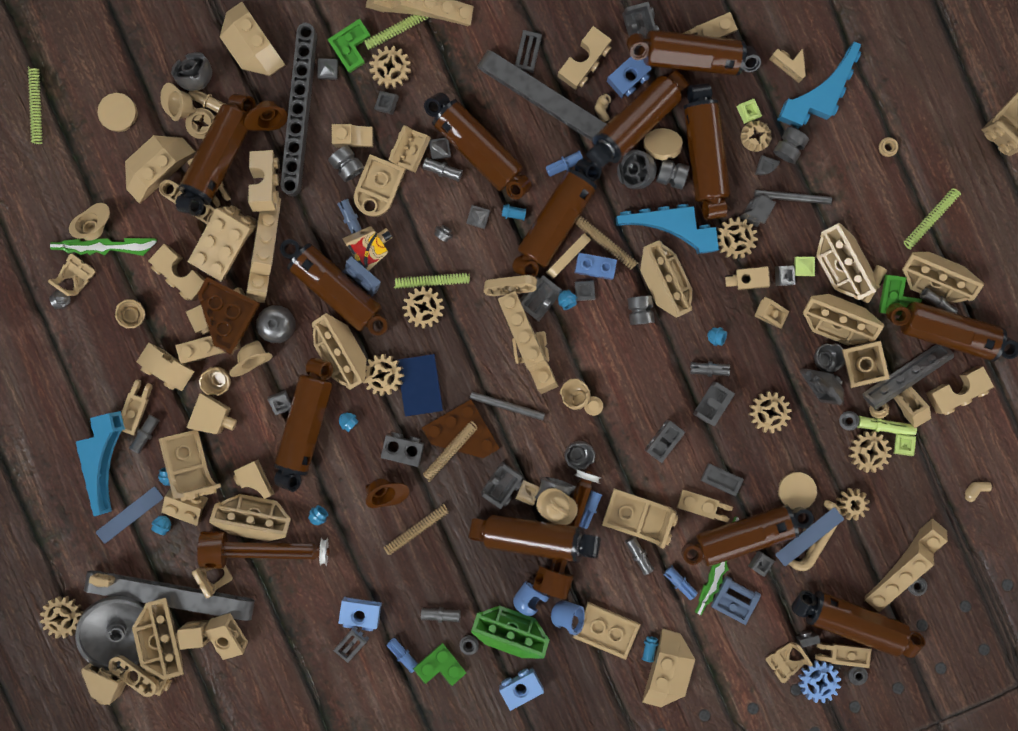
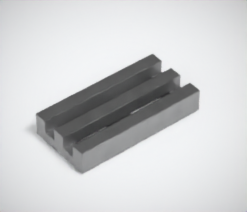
M523 30L515 64L522 71L534 72L542 34ZM527 35L530 37L524 59V64L520 65L523 47ZM536 37L537 40L531 62V67L527 66L532 47L533 38Z
M355 626L333 650L347 663L369 640V637L366 636L364 638L362 636L363 632L360 631L358 633L356 631L358 628ZM352 635L355 637L343 651L339 650ZM357 640H359L360 644L351 652V654L349 656L345 655L348 652V650L357 642Z

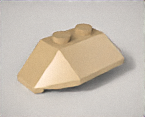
M240 2L226 12L220 38L242 70L271 76L286 66L243 2Z
M153 135L125 161L126 190L141 204L160 186L162 181L167 180L196 153L195 150L184 138Z
M840 223L822 231L816 257L834 290L852 296L857 300L876 292L872 268L855 237Z
M660 240L643 248L640 271L656 305L676 318L692 311V287L677 255L663 245Z
M913 252L903 267V272L911 290L921 294L925 288H929L938 296H943L949 304L974 300L984 286V283L966 267L931 252Z
M831 294L811 296L803 311V315L806 317L812 332L848 346L868 341L875 342L884 327V324L866 308Z
M327 313L313 321L314 347L322 360L328 361L333 365L331 377L349 390L364 382L366 357L348 325Z
M238 494L221 503H216L209 522L230 535L269 542L286 537L291 518L277 501Z
M163 598L146 603L132 627L140 666L163 680L183 675L182 655L179 644L176 642V629L167 599Z
M662 628L658 641L659 645L655 652L654 662L652 663L642 699L643 703L657 707H663L686 695L695 658L681 633Z

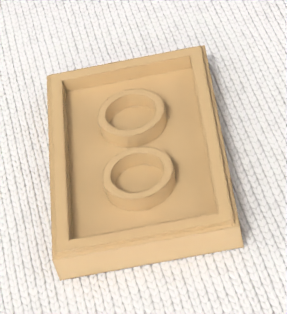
M587 601L584 608V626L578 635H573V638L626 660L641 624Z

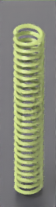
M410 15V17L405 18V21L402 20L397 25L394 24L389 29L386 28L383 32L381 31V34L378 33L373 38H367L364 41L367 49L375 48L380 43L383 44L385 39L388 41V38L391 39L396 34L399 35V33L404 32V29L407 31V28L410 29L412 25H417L420 23V20L421 22H423V19L426 20L425 17Z
M28 67L31 142L42 144V142H35L43 140L35 139L42 138V136H35L42 135L40 133L42 132L40 130L42 128V112L39 105L41 103L31 102L41 101L40 99H31L41 98L40 96H31L41 95L40 93H31L40 92V90H31L40 89V87H31L40 86V84H31L40 83V81H31L40 80V78H31L40 77V75H37L40 72H37L39 71L37 68L31 69Z
M952 188L945 195V198L930 211L928 216L922 220L920 225L904 241V245L908 249H912L911 247L918 243V240L926 234V231L934 225V222L941 218L942 213H945L961 195L960 191Z
M456 273V278L455 274H453V279L452 274H450V279L449 274H447V279L444 274V280L443 275L441 274L440 280V275L438 274V281L436 275L435 280L433 275L432 279L430 275L428 277L427 275L425 277L420 276L419 278L414 276L413 279L408 277L407 280L406 277L404 280L402 277L401 281L400 278H398V281L395 278L394 288L438 286L439 284L448 285V283L451 285V283L457 284V282L458 284L460 282L463 284V281L466 284V281L467 283L470 281V274L467 276V273H465L464 277V273H462L461 277V273H459L458 278Z

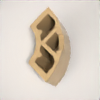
M151 343L147 344L137 360V363L142 366L141 370L148 375L153 374L158 377L171 390L177 388L182 391L194 373L187 364H180L178 359Z

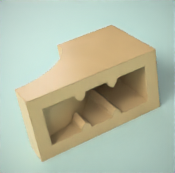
M332 124V144L335 148L346 145L349 147H373V127Z
M912 386L894 397L904 417L914 428L931 419L929 405Z
M259 460L253 461L234 471V480L241 488H253L264 499L275 494Z

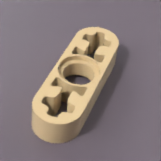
M584 233L546 274L554 279L591 239Z
M531 275L486 280L484 283V293L488 296H502L514 291L517 294L534 292L537 286V279Z
M119 655L109 661L108 668L110 672L141 695L150 697L159 691L160 685L158 680L125 656ZM120 661L121 668L117 669V663L115 662ZM131 671L137 672V681L130 679ZM151 683L152 689L150 691L147 690V684Z

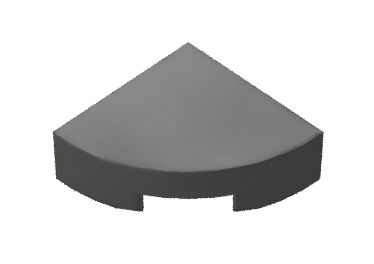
M762 155L755 175L771 173L777 168L780 161Z

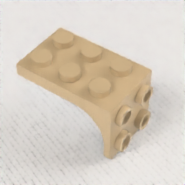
M1018 92L981 129L985 133V137L999 146L998 149L1001 153L1008 156L1018 153Z
M232 205L230 207L216 208L188 260L190 264L220 282L224 281L247 238L257 230V220L249 215L244 216L240 213V209Z
M198 430L159 439L173 499L180 498L181 501L198 498V494L199 496L213 494L217 492V488H221V483L216 484L209 474Z
M614 488L602 525L645 539L664 549L665 545H669L672 534L669 533L671 527H675L678 516L672 507Z

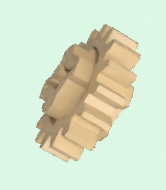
M385 46V51L383 52L378 49V56L372 55L375 61L369 63L370 66L374 67L370 69V73L375 74L372 77L374 81L379 79V86H382L384 83L386 89L390 85L396 89L397 83L403 86L402 80L408 81L406 73H411V69L407 68L411 66V62L406 61L408 59L407 54L402 56L403 50L401 48L396 51L395 46H392L391 50ZM396 57L402 61L403 65L396 62ZM390 64H393L394 68H391V70L388 71L387 67H390ZM378 70L384 72V78L380 76Z
M737 217L734 222L730 218L728 219V224L726 222L721 224L723 229H717L720 235H717V239L720 241L718 246L722 247L720 253L727 252V258L733 255V259H737L738 255L741 259L745 258V253L748 255L752 253L750 248H756L753 242L757 241L758 238L753 235L757 233V230H751L753 224L747 225V219L740 222V217ZM731 226H738L735 231L728 230ZM745 230L748 233L749 239L746 238ZM738 234V239H740V241L735 243V238L733 236ZM724 238L727 239L728 246L725 244ZM738 246L745 247L741 251H735Z
M422 287L420 292L415 288V294L409 292L410 299H404L407 303V306L402 307V309L407 310L404 317L410 316L408 322L412 323L415 321V327H418L419 324L422 325L423 329H425L426 324L433 327L432 322L439 323L437 317H443V314L440 313V310L445 309L444 306H440L443 299H437L439 293L432 294V288L428 292H426L425 287ZM424 295L422 300H414L416 297ZM431 298L436 303V309L431 306ZM425 302L428 309L432 311H423L421 313V309L415 304L423 305ZM411 306L414 307L417 312L416 318L413 316L411 312ZM429 314L434 315L429 320L422 321L424 319V316Z
M382 354L381 359L378 355L374 356V360L368 359L367 361L370 365H366V379L363 382L369 384L367 390L373 388V394H377L380 391V396H384L385 391L388 395L392 394V389L397 391L398 387L396 385L403 384L399 379L404 377V374H400L403 367L397 366L399 360L393 362V356H389L386 359V354ZM385 363H388L389 365H391L392 368L386 367V366H385ZM382 372H390L386 374L384 378H376L377 376H380ZM393 375H395L394 381L392 383L391 379ZM374 382L380 383L381 387L377 386Z
M766 392V396L760 393L759 400L753 399L755 405L749 406L753 409V412L748 414L754 417L751 423L757 422L755 428L760 429L762 427V432L765 433L768 429L770 433H774L775 428L777 431H781V425L787 426L785 420H791V417L787 416V413L792 412L791 409H787L790 403L783 402L784 396L778 398L777 392H774L772 396L770 392ZM769 400L766 405L760 406L764 401ZM778 403L782 408V412H780V410L777 407ZM763 409L771 410L777 415H769ZM758 412L761 414L763 418L762 422L758 417ZM780 419L777 423L771 425L774 420Z
M867 431L863 432V436L857 434L858 440H851L854 445L853 447H848V449L852 450L848 457L854 458L851 463L854 465L858 464L856 468L858 470L863 468V471L866 473L869 470L876 473V468L883 470L882 464H889L886 458L892 457V455L887 454L892 449L886 446L889 441L886 439L882 440L884 435L878 434L876 436L874 431H871L870 435ZM867 450H873V453L867 454ZM858 453L862 456V461L860 460Z
M58 596L55 600L51 599L48 601L49 604L43 606L46 611L40 613L44 617L40 623H45L46 625L43 627V630H50L49 636L55 633V638H59L62 635L64 639L76 633L75 630L80 615L84 612L78 610L81 604L76 606V599L69 601V596L63 599L61 596Z

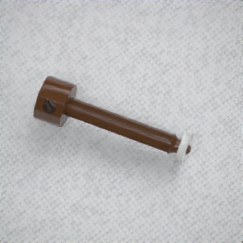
M577 470L575 476L581 478L576 483L577 487L573 496L578 509L575 519L570 524H567L568 526L579 527L592 489L591 483H599L601 477L593 475L591 471ZM553 559L551 566L539 565L532 588L556 598L567 599L574 578L573 575L564 571L567 561Z
M201 531L197 547V560L200 568H224L227 558L313 560L319 558L320 566L323 563L327 566L330 550L328 548V537L326 540L321 538L320 546H317L315 543L228 542L225 531Z

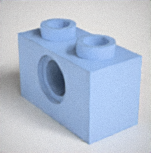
M344 597L341 602L338 624H343L345 628L358 626L362 627V630L373 631L379 625L382 603ZM362 611L365 618L358 619L355 612Z
M525 668L513 679L509 677L503 680L499 686V691L511 711L543 694L544 687L534 669L528 670V668ZM518 684L526 686L523 691H518L515 687Z

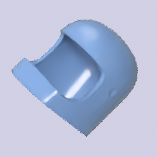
M527 581L523 583L515 594L513 604L523 615L532 616L538 612L536 609L537 602L539 600L547 602L550 596L532 588L533 585Z
M564 600L557 602L551 611L552 623L558 628L565 627L572 635H578L582 631L585 619L584 608ZM576 616L579 619V623L573 630L572 620Z

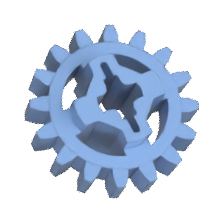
M814 660V665L808 666L807 669H801L804 674L798 675L802 680L798 685L802 687L800 691L803 695L806 694L808 700L813 697L815 703L819 699L822 703H825V698L831 701L832 694L838 695L835 690L836 688H841L837 683L841 681V678L836 676L839 672L833 669V665L830 663L826 665L825 661H821L819 664L817 660ZM826 672H829L831 680L827 678L828 674ZM808 683L812 685L813 691L809 690Z

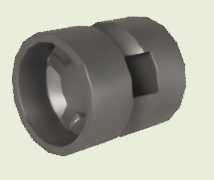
M788 127L782 136L783 141L778 142L773 152L784 161L795 164L801 154L799 150L805 148L809 138L801 131Z
M348 145L338 149L328 159L334 169H339L338 174L344 182L350 181L364 169L360 160L354 158V153Z
M668 159L662 160L656 182L664 185L670 183L671 187L682 190L688 175L689 166L681 163L675 165L674 161Z
M652 296L627 298L628 309L632 310V313L629 314L630 325L655 323L654 312L650 309L653 307Z

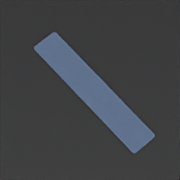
M156 487L151 488L97 530L96 534L104 544L160 502L163 496Z
M832 508L802 532L799 537L775 554L784 566H787L844 520L843 516L836 508Z

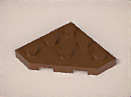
M206 277L197 294L213 345L233 355L260 304Z
M472 399L422 427L431 445L446 448L464 430V427L466 428L467 423L472 424V421L476 424L477 430L473 432V435L469 437L468 441L462 445L458 452L485 458L500 449Z

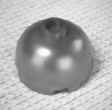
M194 52L185 55L187 59L182 62L179 59L174 64L171 74L178 85L186 90H201L211 80L212 68L208 59L202 53Z
M640 150L628 151L617 167L619 181L630 189H643L649 186L657 173L654 159L648 153Z
M272 305L259 313L256 320V328L264 340L270 343H282L293 335L295 319L287 308Z

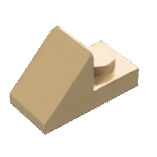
M779 49L769 59L798 83L806 76L803 49L793 60L790 59V55L784 50L780 51Z
M764 297L755 313V317L782 329L789 311L773 300Z

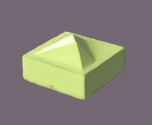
M755 99L736 106L744 124L762 116Z
M794 257L795 276H815V257Z
M896 434L893 454L914 456L916 436Z

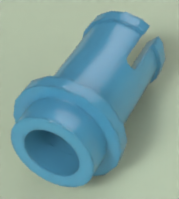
M510 204L503 205L502 216L505 219L509 217L525 220L526 208L513 207Z
M647 636L644 640L643 661L654 662L656 646L659 645L657 638Z

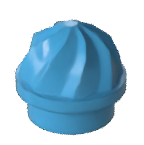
M564 290L558 296V304L562 306L563 310L570 309L577 305V297L571 291Z
M712 328L708 332V340L714 346H722L725 343L727 331H724L723 328Z
M352 413L341 414L339 418L341 429L349 432L359 422L355 418L356 415Z
M166 467L161 468L158 479L163 485L170 486Z
M317 505L310 510L308 518L312 524L321 525L326 522L328 512L322 506Z
M158 516L152 521L153 526L151 530L157 534L166 535L167 531L171 529V521L167 516Z

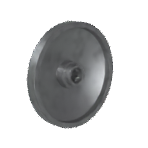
M123 596L103 598L90 605L81 615L75 633L76 645L82 657L97 668H105L104 670H109V661L119 655L125 656L136 665L139 664L140 661L132 627L142 612L144 605ZM120 661L115 662V663H117V667H116V668H117V669L121 668V666H120V663H121V662H120Z

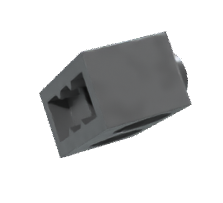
M666 420L644 450L662 463L685 432L670 420Z
M391 432V435L387 434L385 437L381 458L418 467L425 443H422L420 438L410 436V439L402 438V434ZM391 441L398 443V451L390 450L389 443ZM415 446L418 450L417 455H409L408 447Z

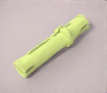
M859 416L857 428L915 436L917 433V428H914L911 424Z

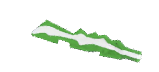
M109 238L87 241L74 239L51 242L50 249L64 250L68 254L76 252L80 255L86 253L92 255L96 252L106 255L110 250L144 256L157 240L152 238H124L125 242H111Z
M735 516L732 522L738 521L739 518ZM727 561L712 565L708 581L702 587L698 599L699 604L695 613L702 615L705 607L713 601V595L719 591V584L723 583L722 576L729 570L726 564Z

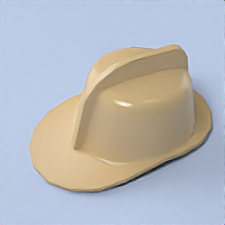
M166 83L163 86L160 96L161 104L164 111L174 121H178L180 118H187L191 113L196 112L190 94L179 90L172 83Z
M96 203L72 220L69 226V233L77 239H97L103 233L105 223L109 218V207L104 203Z
M259 341L247 344L238 352V364L230 370L229 374L232 377L241 376L255 367L268 362L273 356L271 353L265 352Z
M549 488L544 490L537 499L538 512L554 524H570L577 515L578 508L576 502L561 490Z

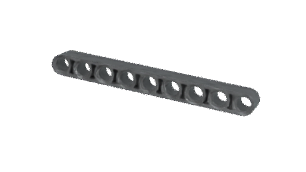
M309 23L300 24L296 34L281 176V189L289 196L298 195L302 186L317 44V33ZM306 30L312 31L309 37H303V33ZM304 49H309V54L306 57H302L301 52ZM302 68H307L306 75L300 76L299 71ZM300 87H305V93L297 95V90ZM298 106H303L301 114H295V109ZM296 125H301V131L297 134L293 133V128ZM294 144H299V150L296 153H292L291 147ZM297 163L296 171L290 172V164ZM290 182L295 183V189L292 191L287 190V185Z
M490 50L486 51L477 66L485 74L592 142L593 137L607 125Z
M87 571L84 591L87 593L109 597L123 596L143 603L166 598L171 608L216 616L231 613L234 619L245 621L252 620L255 600L251 598L215 592L210 598H206L201 589L101 571ZM95 573L115 577L114 584L109 587H96L89 583V579Z

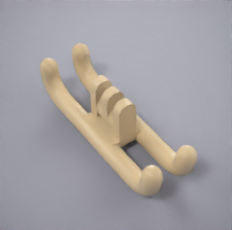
M829 500L824 501V506L829 511L832 508H836L841 514L840 508L835 503ZM836 527L810 546L801 561L793 560L789 565L798 571L809 570L815 564Z

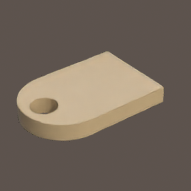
M370 154L354 192V201L357 208L363 214L370 217H378L385 214L393 203L406 169ZM373 201L375 209L370 212L366 211V202Z

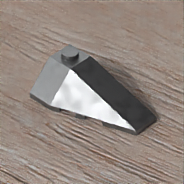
M810 369L799 370L820 402L836 405L843 403L844 389L841 386L843 383L837 375L834 376L832 373Z

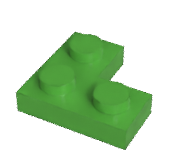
M358 19L327 40L349 73L365 64L356 46L371 36L362 21Z
M885 274L879 313L886 314L888 306L894 303L907 307L911 302L921 303L922 299L903 296L906 277ZM897 311L895 315L901 316L902 311Z
M443 643L412 668L424 684L440 672L447 682L453 686L466 674L465 670Z

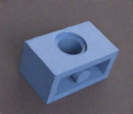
M630 57L607 78L606 82L621 98L625 95L629 97L636 90L635 86L639 82L643 84L651 77L649 74L652 68L646 66L643 59L635 60ZM626 73H633L635 79L632 81L628 80L625 76Z
M578 253L574 273L612 280L614 279L617 260Z

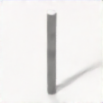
M765 190L754 191V197L765 193L771 196L772 199L830 205L832 202V197Z
M472 392L470 396L472 400L542 421L545 413L476 392Z

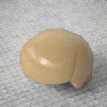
M126 299L116 306L115 318L125 328H136L144 321L145 309L138 301Z
M221 367L208 368L201 374L199 379L200 389L206 395L213 394L219 396L226 392L231 384L229 373Z
M577 378L569 379L560 389L563 403L572 410L582 409L588 404L591 397L588 386Z

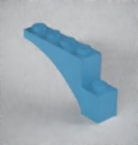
M853 42L848 47L836 70L821 85L796 99L791 100L788 98L784 102L777 120L795 128H800L808 122L809 113L826 120L831 116H835L839 105H837L838 99L842 98L846 91V87H844L846 80L849 81L854 72V69H851L853 63H856L861 55L859 51L861 44Z
M688 204L677 205V209H670L669 206L659 207L658 211L653 212L650 209H642L637 214L625 211L620 212V216L616 217V226L639 225L668 232L692 246L697 254L719 250L716 227L711 228L709 224L701 225L697 229L694 206L689 207Z
M121 411L90 418L94 437L76 441L93 516L112 511L108 487L109 468L115 444L121 431L125 430Z

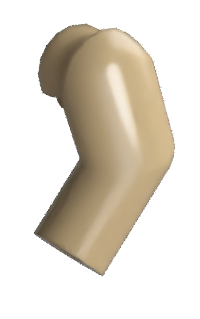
M608 94L601 95L594 108L599 119L604 123L610 120L606 112L611 102V97Z
M971 483L965 491V499L973 502L980 492H990L992 489L991 483Z

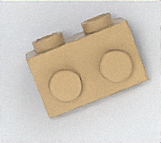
M404 125L399 132L394 148L391 150L389 161L416 173L431 137Z
M170 488L165 495L161 513L198 526L203 507L207 503L208 498L198 494V498L181 501L180 498L173 499Z

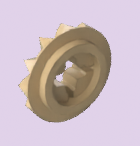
M197 108L195 113H191L186 118V129L191 136L197 139H204L215 117L209 110ZM202 119H204V122L208 126H202V128L199 129V126L195 122H201Z
M760 120L749 122L741 131L742 144L746 149L753 152L764 150L772 139L771 130L767 124L760 122ZM754 130L757 133H763L759 137V142L756 138L749 139L754 134Z

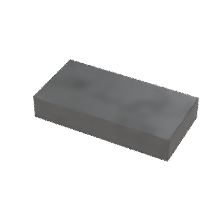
M708 463L700 480L736 496L744 479Z

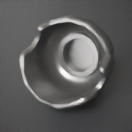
M826 343L822 345L814 354L816 366L823 372L831 373L837 371L845 365L842 353L843 348L839 344Z
M584 441L571 443L564 453L567 464L573 469H586L595 461V452L592 446Z

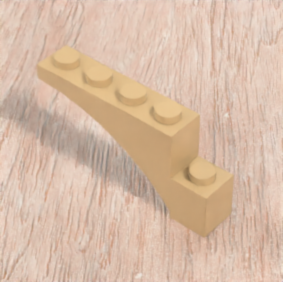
M367 0L366 8L383 13L393 12L419 15L465 26L471 25L474 8L472 5L455 0Z
M281 198L276 203V210L259 211L246 297L260 303H265Z
M516 291L498 298L524 363L530 371L538 391L543 394L559 387Z
M934 519L926 523L919 530L917 536L895 566L865 596V601L880 612L934 566V553L948 542L947 530Z

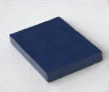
M435 354L399 359L397 366L403 367L400 374H404V377L400 378L403 382L400 386L405 417L443 411Z

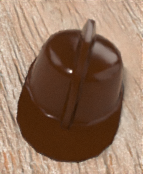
M263 101L246 115L244 125L247 129L254 131L277 130L285 125L288 115L286 110L278 107L276 103Z
M383 478L374 480L365 486L367 492L365 501L366 505L370 508L396 505L403 502L409 495L407 485L390 483Z

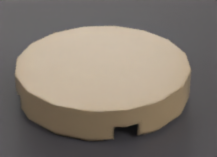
M108 94L101 100L98 106L100 122L111 131H126L137 119L138 112L135 103L124 94Z
M660 128L650 131L645 136L643 146L646 153L652 158L667 160L670 157L675 158L681 153L683 142L677 132L671 129Z
M791 472L781 479L778 496L784 505L788 504L790 509H795L796 507L806 509L815 501L817 486L809 475L801 472Z

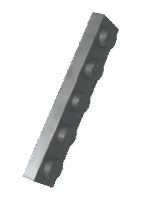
M936 344L889 375L890 379L880 381L863 393V398L876 410L954 358V353L949 348Z

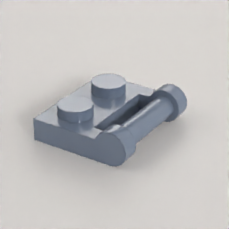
M351 256L346 261L343 272L347 276L349 275L373 297L379 290L381 282Z
M726 576L711 607L746 625L761 594L732 581V578ZM728 588L748 597L750 602L747 604L726 593Z

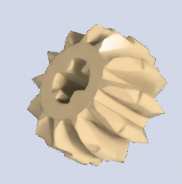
M848 488L847 493L841 492L842 499L837 498V501L841 502V504L837 505L842 509L841 515H846L847 520H851L853 517L857 521L859 515L865 517L864 510H870L865 506L870 503V500L865 499L867 494L864 492L860 493V489L856 488L853 491L852 488ZM851 501H855V502H854V505H855L854 508L851 507V506H852Z

